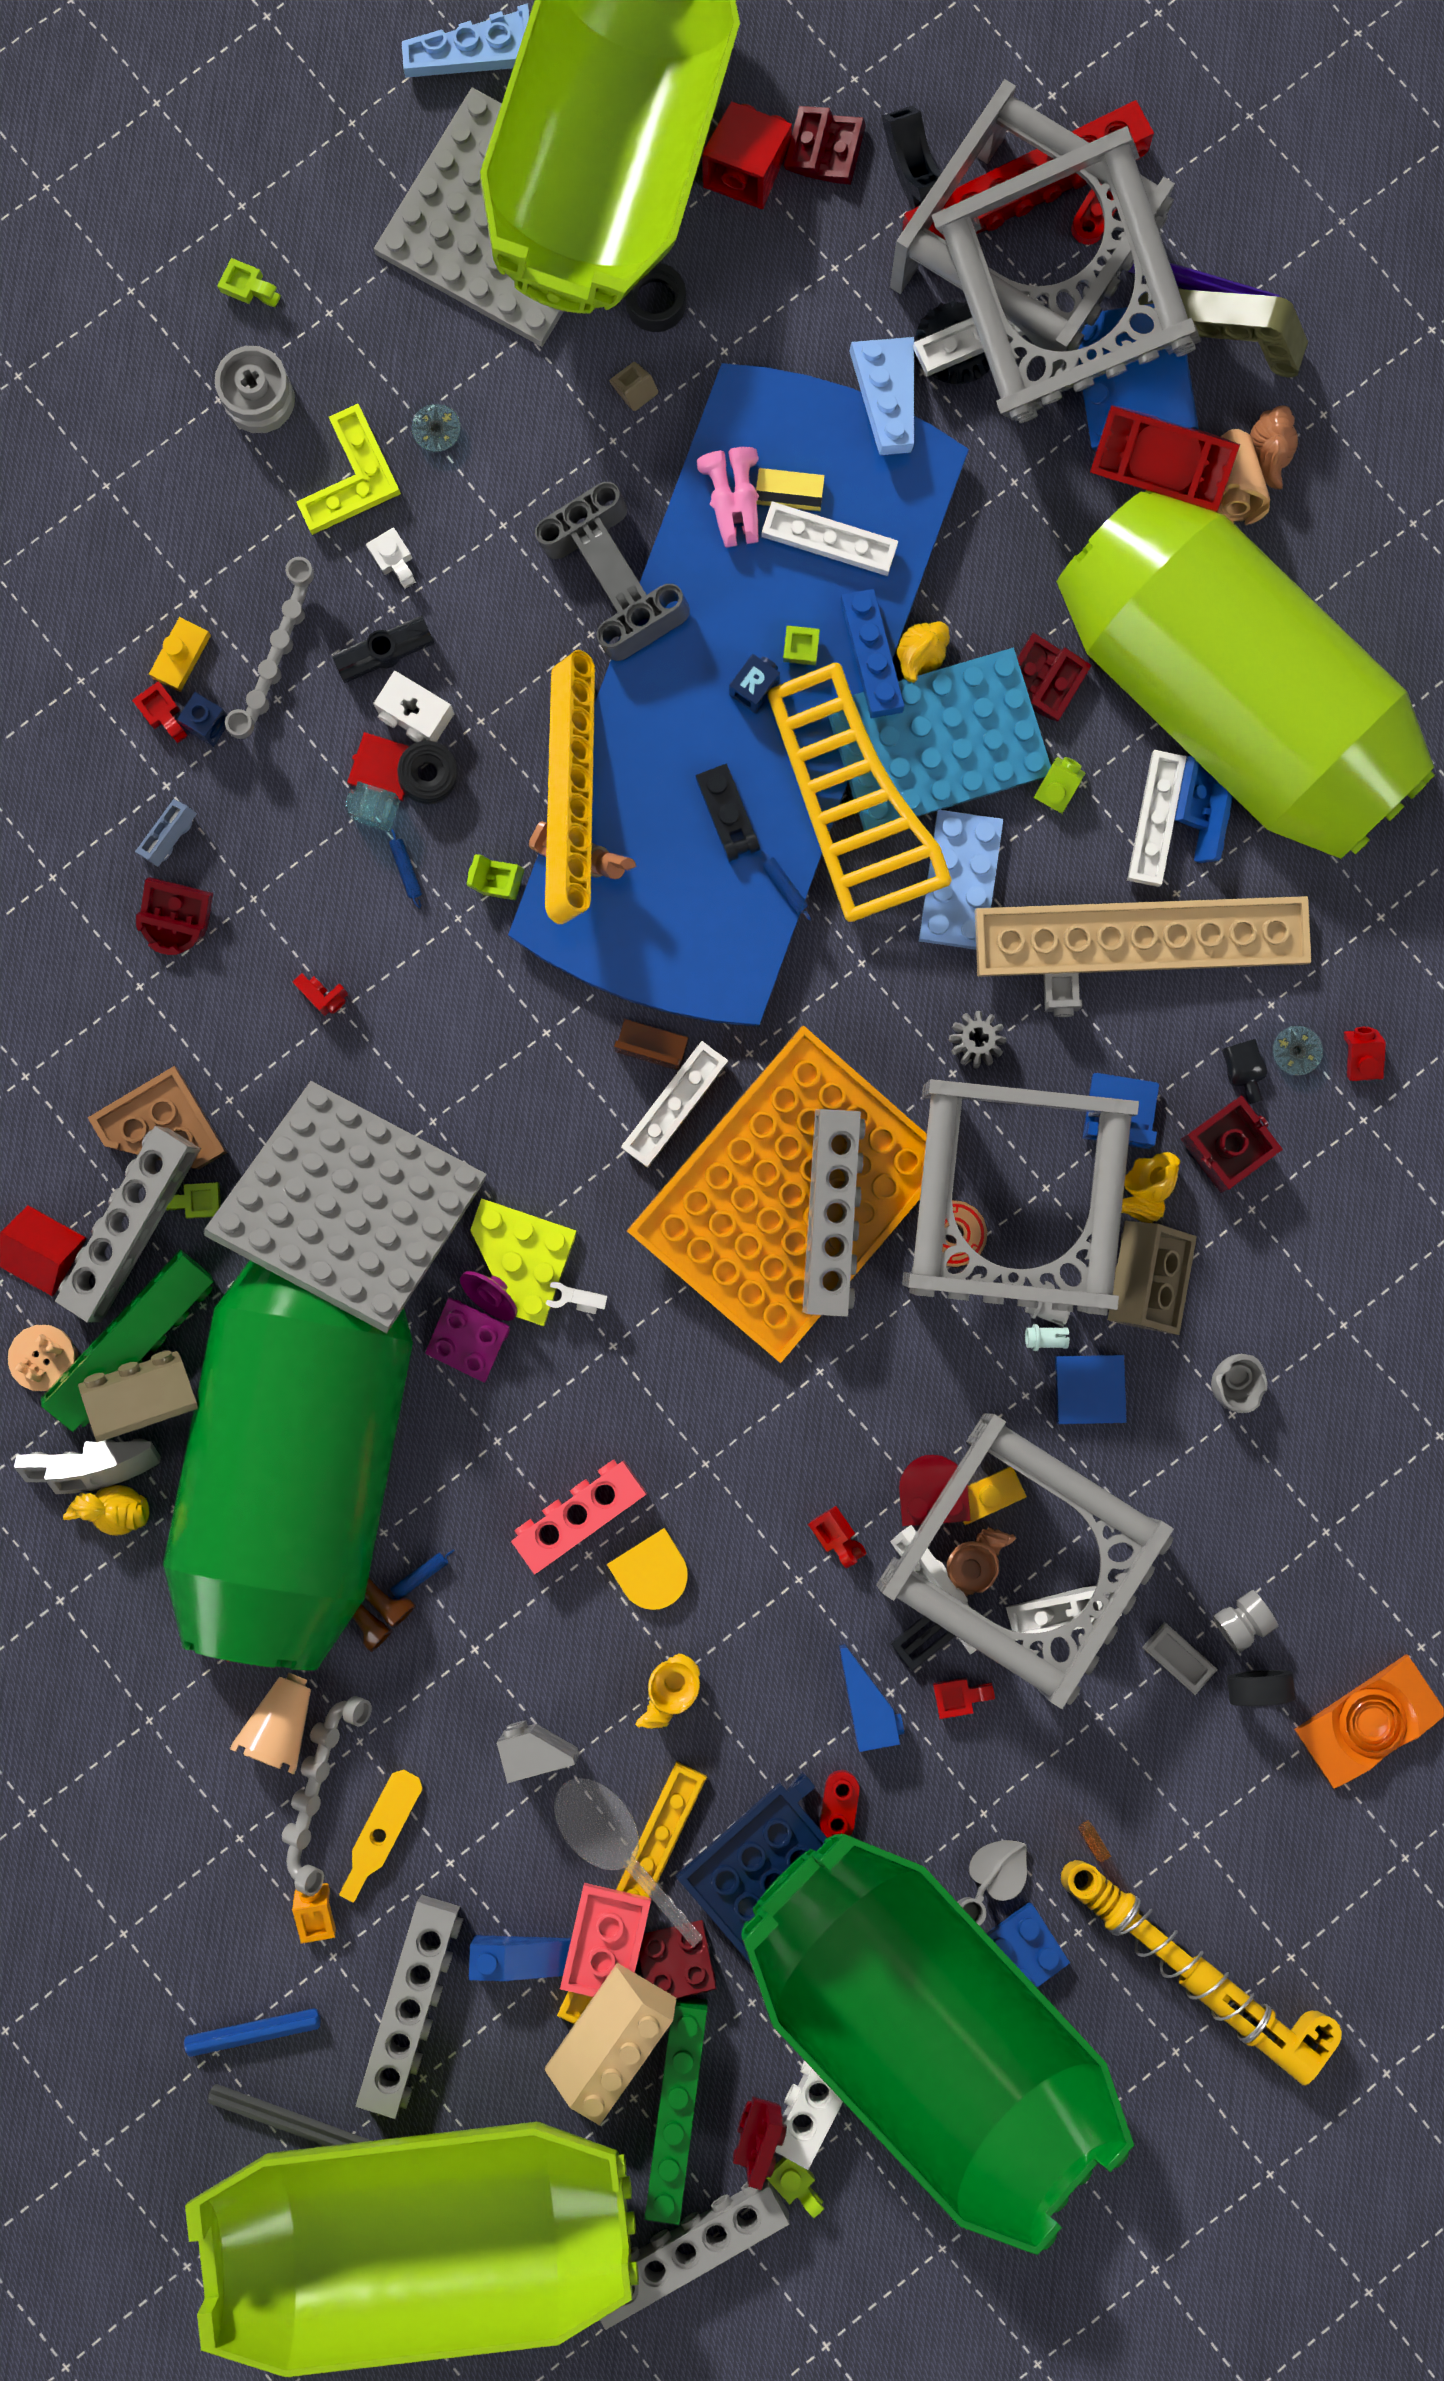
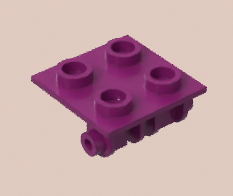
M449 1297L425 1354L485 1383L502 1343L507 1339L511 1329H509L510 1326L506 1325V1323H501L489 1317L488 1314H483L479 1310Z

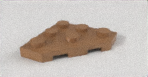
M175 1066L88 1117L101 1142L108 1148L138 1155L142 1149V1140L150 1130H153L154 1126L171 1129L201 1148L190 1168L199 1170L228 1153L180 1071Z

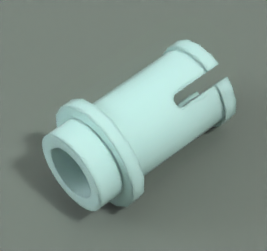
M1033 1324L1032 1328H1026L1025 1331L1026 1347L1032 1348L1033 1351H1038L1039 1348L1068 1349L1069 1337H1066V1335H1069L1068 1327L1039 1328L1038 1324Z

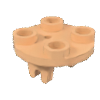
M34 1325L24 1329L14 1338L8 1350V1366L13 1378L21 1386L32 1391H48L78 1358V1351L73 1345L72 1340L63 1330L52 1325ZM36 1351L39 1352V1356H38V1357H35V1355H34V1353H35ZM46 1359L50 1361L48 1365L45 1364Z

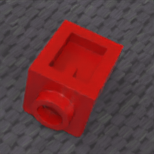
M301 973L292 981L324 1016L329 1012L331 1014L336 1013L346 1003L344 998L348 995V992L341 984H338L324 997L328 990L315 976L308 980Z

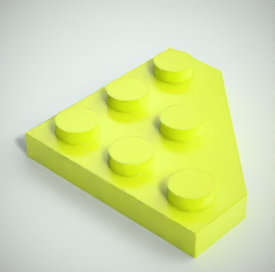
M481 1198L470 1230L492 1276L500 1278L507 1285L506 1291L517 1307L516 1317L545 1326L551 1309L546 1304V1301H553L557 1288L550 1287V1283H560L577 1231Z

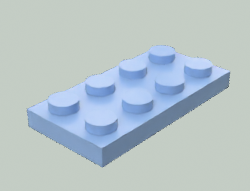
M945 810L937 811L933 838L941 847L952 881L949 886L925 895L919 942L976 950L975 909L991 908L1003 819ZM931 860L927 879L936 876Z

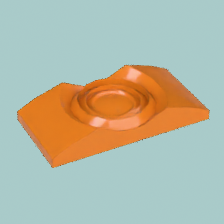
M1406 1654L1295 1728L1294 1731L1331 1787L1335 1789L1371 1770L1385 1756L1397 1748L1419 1738L1444 1717V1708L1409 1655Z

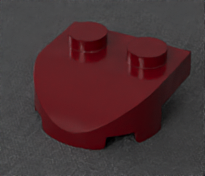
M149 877L145 879L141 910L136 914L137 930L142 932L144 938L149 942L148 946L156 952L166 955H177L187 951L196 945L207 931L213 893Z
M940 1455L920 1456L909 1463L901 1474L898 1485L902 1526L921 1525L957 1469L958 1465ZM968 1485L943 1523L971 1521Z
M752 2096V2101H747L737 2131L740 2133V2140L737 2149L733 2152V2163L746 2167L748 2187L762 2190L766 2177L771 2178L776 2163L774 2153L777 2145L782 2146L784 2143L787 2125L783 2124L781 2106L778 2103Z

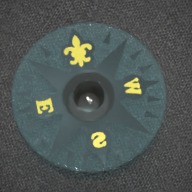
M431 404L425 406L417 412L412 421L413 437L416 443L427 451L441 452L447 450L456 443L460 435L459 418L451 408L445 405Z
M1291 1026L1284 1029L1277 1035L1273 1043L1272 1051L1276 1064L1284 1072L1291 1075L1299 1076L1312 1072L1319 1065L1323 1056V1046L1320 1038L1314 1031L1304 1026Z

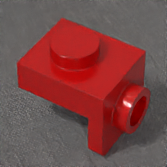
M1363 1026L1355 1028L1354 1031H1345L1344 1040L1348 1044V1079L1350 1081L1384 1079L1386 1041L1378 1030Z

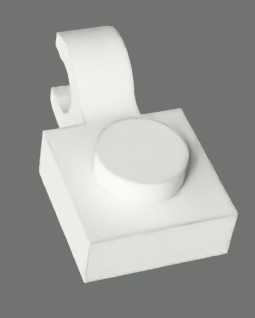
M394 527L366 544L384 575L394 571L404 589L416 583L412 572L406 565V562L411 560L412 556Z
M559 1282L550 1283V1287L557 1288L562 1293L558 1301H546V1304L550 1307L559 1308L567 1302L577 1303L576 1310L596 1314L597 1308L605 1309L606 1295L566 1287Z

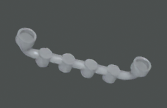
M294 557L286 565V575L295 587L291 598L282 605L284 616L279 629L273 631L270 636L272 646L267 659L263 660L258 666L260 677L256 687L246 696L248 707L246 711L236 709L226 716V729L237 739L249 737L254 730L258 716L268 711L269 701L266 696L269 688L281 679V671L278 665L282 655L288 654L293 648V641L290 635L294 625L300 624L305 618L302 605L308 586L314 578V569L311 563L304 557Z
M353 1696L348 1701L336 1703L329 1710L325 1722H319L312 1728L310 1738L312 1742L318 1744L315 1757L308 1756L301 1765L302 1775L308 1777L306 1789L298 1790L293 1795L291 1801L292 1808L299 1811L296 1824L289 1823L282 1832V1841L290 1845L286 1860L288 1872L292 1879L295 1880V1889L307 1896H313L318 1893L324 1882L322 1870L309 1864L302 1867L300 1859L302 1850L308 1846L311 1840V1832L308 1830L311 1818L320 1808L321 1800L318 1794L321 1783L326 1780L330 1773V1765L327 1763L330 1751L339 1741L340 1733L337 1729L339 1720L343 1716L345 1722L360 1727L368 1721L371 1715V1703L358 1696Z

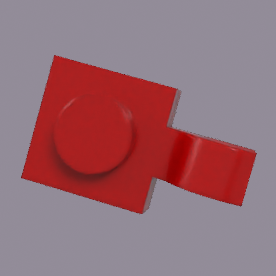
M159 681L132 700L153 729L162 724L177 744L188 736L173 717L181 711Z
M834 1506L808 1523V1526L827 1552L834 1549L845 1568L856 1564L859 1558L867 1554L861 1543L850 1539L855 1535V1532L837 1506Z
M966 1677L933 1683L940 1719L972 1714V1703L995 1699L992 1682L968 1687Z

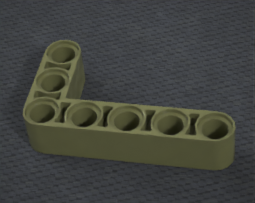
M1179 289L1188 319L1192 318L1200 337L1258 342L1273 373L1282 377H1295L1298 375L1308 346V340L1296 310L1290 301L1277 296ZM1147 292L1139 298V305L1153 303V301L1148 303Z

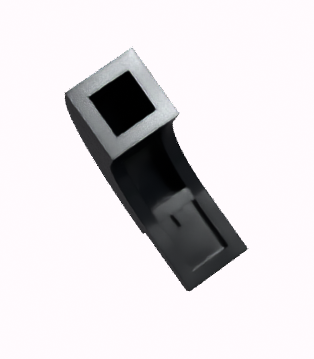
M909 106L882 115V121L890 155L900 184L907 199L916 208L921 205L942 172L936 167L930 153L921 111L914 106Z

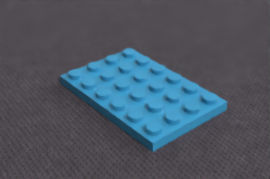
M1014 647L919 675L915 683L908 682L906 679L898 681L905 706L903 713L870 718L864 692L852 695L866 732L882 765L901 796L917 817L1044 779L1051 768ZM843 710L828 716L834 735L851 729ZM856 741L838 748L844 767L864 760ZM871 771L848 780L854 799L881 789ZM890 801L858 812L864 831L901 817Z

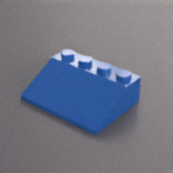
M1154 303L1145 304L1147 306L1155 308ZM1128 307L1101 311L1094 325L1090 326L1087 324L1082 331V334L1085 336L1078 349L1090 346L1105 337L1119 323ZM1146 314L1133 315L1130 320L1132 329L1138 333L1147 334L1154 328L1152 318ZM1122 333L1116 338V343L1119 346H1122V341L1125 340L1132 343L1136 341L1128 333ZM1103 348L1104 355L1110 352ZM1166 349L1158 351L1159 357L1148 363L1140 365L1139 361L1136 360L1125 365L1127 371L1117 376L1107 378L1106 374L1094 378V385L1083 390L1092 449L1097 451L1111 405L1149 414L1181 426L1199 429L1187 354L1177 357L1175 353L1169 355ZM1089 350L1087 358L1093 360L1097 355L1096 351ZM1080 358L1078 361L1079 365L1083 364Z

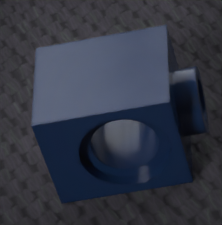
M194 692L177 720L186 731L214 747L226 729L225 719L227 714L221 707Z

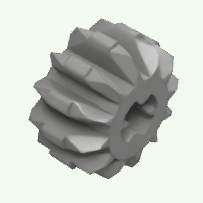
M976 1011L974 1021L970 1015L965 1013L962 1015L963 1024L954 1022L952 1028L958 1034L950 1035L948 1041L959 1043V1045L951 1050L952 1055H957L960 1052L964 1053L960 1061L961 1064L965 1065L969 1058H973V1068H979L982 1057L984 1063L990 1066L993 1063L991 1054L997 1057L1002 1055L1003 1051L996 1045L1005 1044L1006 1037L996 1036L1004 1027L1002 1024H997L994 1027L990 1025L995 1018L994 1015L990 1014L986 1021H982V1012ZM975 1032L979 1033L981 1039H985L980 1047L975 1046V1041L969 1040V1037L972 1038Z

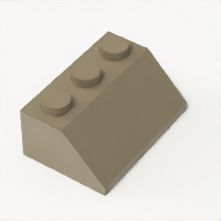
M1125 1221L1120 1239L1121 1247L1115 1270L1113 1295L1119 1296L1118 1309H1109L1107 1320L1128 1326L1180 1335L1197 1236L1160 1224Z
M162 1351L153 1355L151 1360L139 1364L138 1362H129L121 1365L118 1371L106 1375L104 1373H96L86 1377L84 1382L78 1384L96 1443L199 1409L178 1351L172 1353L171 1351Z

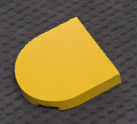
M665 1527L607 1563V1566L628 1599L645 1609L656 1610L668 1607L679 1599L686 1587L688 1577L686 1562Z

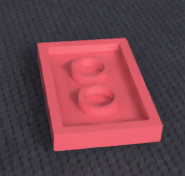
M584 1883L560 1986L561 1990L594 1997L616 1963L635 1973L651 1898Z

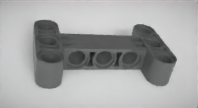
M602 482L542 519L535 528V536L545 554L552 559H561L579 548L618 612L599 626L597 630L598 642L610 659L621 661L685 622L690 614V607L682 590L675 584H664L646 595L607 531L625 518L628 507L619 488L614 483ZM614 500L611 505L604 506L608 501ZM586 518L582 523L576 524L580 519ZM555 535H558V537L555 540L549 541L550 538H552ZM678 601L674 607L666 608L670 602ZM649 619L645 625L638 626L640 621ZM621 636L617 643L609 644L613 638Z

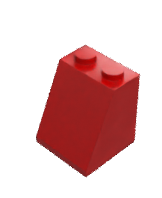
M731 101L702 154L703 188L763 210L789 148L792 124L788 123L781 116H770L757 111L749 104L740 105Z

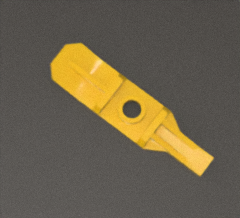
M405 1770L392 1773L352 1849V1870L339 1893L341 1897L354 1903L367 1877L384 1865L422 1791L419 1777ZM382 1829L385 1832L386 1838L384 1841L379 1842L374 1839L373 1833L375 1830Z

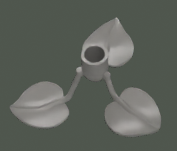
M1012 1840L996 1841L983 1846L973 1855L969 1865V1875L981 1886L978 1888L975 1898L964 1897L958 1903L979 1926L986 1918V1908L982 1903L985 1890H987L992 1898L1004 1901L1013 1899L1024 1888L1027 1878V1846L1025 1843Z

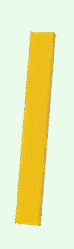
M675 1762L616 1890L651 1898L705 1783L706 1775L680 1762ZM568 1991L557 2016L575 2024L593 1997Z

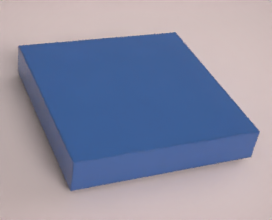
M1124 1355L1055 1357L1057 1424L1127 1423Z

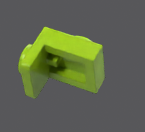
M1057 757L1034 798L1063 814L1086 773L1080 770L1082 766L1075 760L1064 757V759Z
M475 854L468 871L467 886L486 896L516 900L525 869L517 864L492 861L483 855Z

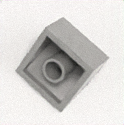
M520 1721L506 1726L507 1729L503 1731V1734L497 1741L507 1783L575 1765L579 1757V1751L576 1746L538 1724L528 1726L527 1721Z

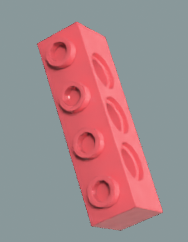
M613 1459L598 1470V1473L601 1475L600 1478L591 1484L585 1479L571 1489L570 1492L573 1497L562 1504L557 1499L542 1510L545 1517L534 1524L529 1519L514 1530L517 1537L511 1542L534 1575L647 1494L624 1460L617 1464ZM609 1485L613 1488L615 1492L613 1502L603 1504L597 1499L596 1491L599 1486ZM581 1505L586 1509L587 1518L585 1522L576 1524L570 1520L569 1509L571 1506ZM545 1525H553L558 1529L559 1539L557 1542L550 1544L542 1539L541 1530Z

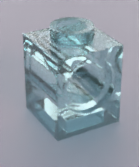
M358 781L355 790L351 789L348 793L345 808L348 809L347 813L353 821L390 832L400 800L396 793Z

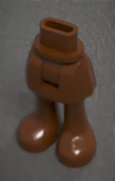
M368 1577L365 1598L381 1614L383 1619L392 1628H395L411 1614L416 1605L408 1598L392 1599ZM362 1604L352 1617L362 1630L363 1644L370 1652L376 1650L392 1633V1629L372 1615Z

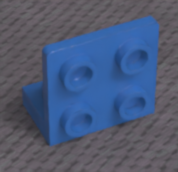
M1094 1073L1091 1078L1089 1096L1139 1101L1138 1115L1131 1117L1128 1146L1150 1149L1155 1146L1157 1132L1152 1131L1159 1084L1157 1082ZM1086 1112L1082 1139L1097 1141L1099 1117L1088 1116L1089 1112Z

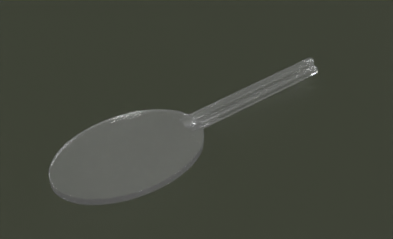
M576 1778L564 1783L556 1794L554 1809L559 1829L570 1847L581 1858L596 1867L606 1870L626 1868L691 1946L694 1947L703 1937L635 1859L639 1849V1834L635 1820L625 1803L611 1789L591 1779Z

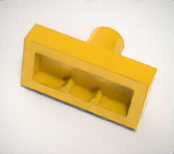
M179 617L170 635L163 641V648L149 672L151 678L181 692L211 636L209 631Z
M1009 1466L968 1485L971 1521H963L964 1525L970 1524L1027 1497L1012 1467Z

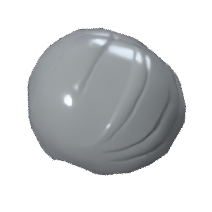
M1241 1353L1226 1358L1218 1365L1212 1376L1211 1389L1214 1397L1224 1408L1237 1413H1249L1260 1406L1262 1397L1267 1391L1268 1383L1266 1373L1260 1361L1252 1355Z

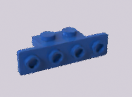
M1187 756L1175 821L1199 829L1194 856L1195 862L1219 861L1224 849V839L1233 796L1192 756Z

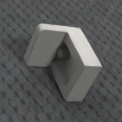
M1079 973L1043 974L1045 1012H1054V1017L1074 1016V1011H1079L1082 1008V1000L1079 999Z

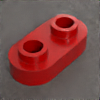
M1092 188L1076 213L1071 229L1073 237L1084 245L1098 242L1104 233L1103 211ZM1108 191L1107 198L1112 201L1114 200L1113 195ZM1115 209L1112 212L1113 217L1115 216L1117 209ZM1089 226L1093 231L1086 232L1083 230V227Z
M838 1770L831 1773L825 1782L820 1827L827 1838L836 1834L850 1836L854 1830L859 1798V1784L856 1777L846 1770ZM846 1784L849 1787L848 1793L845 1795L837 1794V1786ZM836 1818L844 1822L843 1827L839 1830L831 1827V1822Z

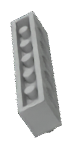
M815 1109L802 1311L806 1314L848 1317V1309H853L855 1291L853 1288H850L851 1275L856 1274L857 1256L852 1254L853 1241H857L859 1236V1222L854 1221L855 1207H859L861 1203V1187H856L857 1173H862L863 1153H858L859 1139H864L866 1128L865 1119H861V1111ZM837 1135L843 1136L847 1142L846 1150L839 1155L831 1147V1142ZM835 1169H840L845 1176V1181L839 1188L832 1187L829 1182V1176ZM833 1203H838L843 1210L842 1217L836 1222H831L827 1216V1210ZM836 1237L840 1241V1250L836 1255L829 1256L825 1251V1243L828 1239ZM834 1271L838 1275V1284L835 1288L827 1290L823 1285V1277L826 1273Z
M154 1126L153 1130H150L142 1140L140 1153L127 1166L124 1181L120 1188H117L111 1194L108 1201V1209L104 1216L99 1218L92 1228L93 1235L88 1244L78 1252L75 1258L76 1265L72 1272L61 1282L58 1289L60 1293L55 1300L56 1303L86 1322L103 1321L201 1148L169 1128ZM161 1157L163 1165L157 1173L155 1162ZM144 1186L146 1196L141 1202L138 1193L140 1188ZM127 1215L129 1226L124 1231L122 1220ZM110 1244L112 1247V1256L108 1260L106 1258L105 1251L107 1246ZM92 1273L96 1279L93 1288L89 1285V1278Z
M421 1895L418 1899L355 2107L396 2119L400 2108L407 2109L413 2088L407 2087L410 2074L417 2075L423 2054L417 2052L421 2040L427 2041L433 2020L427 2017L430 2007H437L443 1986L438 1985V1980L441 1972H448L453 1952L447 1950L451 1938L457 1939L460 1933L463 1918L458 1917L461 1906ZM429 1931L437 1933L441 1944L438 1946L428 1945L424 1940V1933ZM419 1965L425 1966L430 1971V1978L426 1980L417 1978L413 1968ZM409 1999L416 2001L420 2006V2012L415 2014L407 2012L403 2002ZM396 2034L406 2035L410 2045L408 2047L397 2046L393 2036ZM386 2068L395 2069L399 2073L400 2079L397 2081L387 2080L383 2070Z
M765 2179L762 2190L748 2187L747 2181L741 2187L742 2191L731 2197L728 2194L719 2197L711 2204L709 2210L702 2214H699V2212L691 2213L681 2221V2226L670 2232L668 2229L658 2232L650 2239L651 2243L641 2249L632 2247L631 2261L637 2262L639 2285L632 2287L631 2301L600 2319L604 2329L607 2330L790 2225L789 2212L772 2184ZM743 2208H751L756 2212V2215L750 2220H744L739 2217L738 2212ZM718 2225L723 2227L726 2232L720 2237H713L707 2230L712 2226ZM682 2243H689L694 2246L695 2251L685 2255L680 2253L677 2247ZM651 2261H660L664 2265V2269L659 2272H653L648 2269L647 2264Z

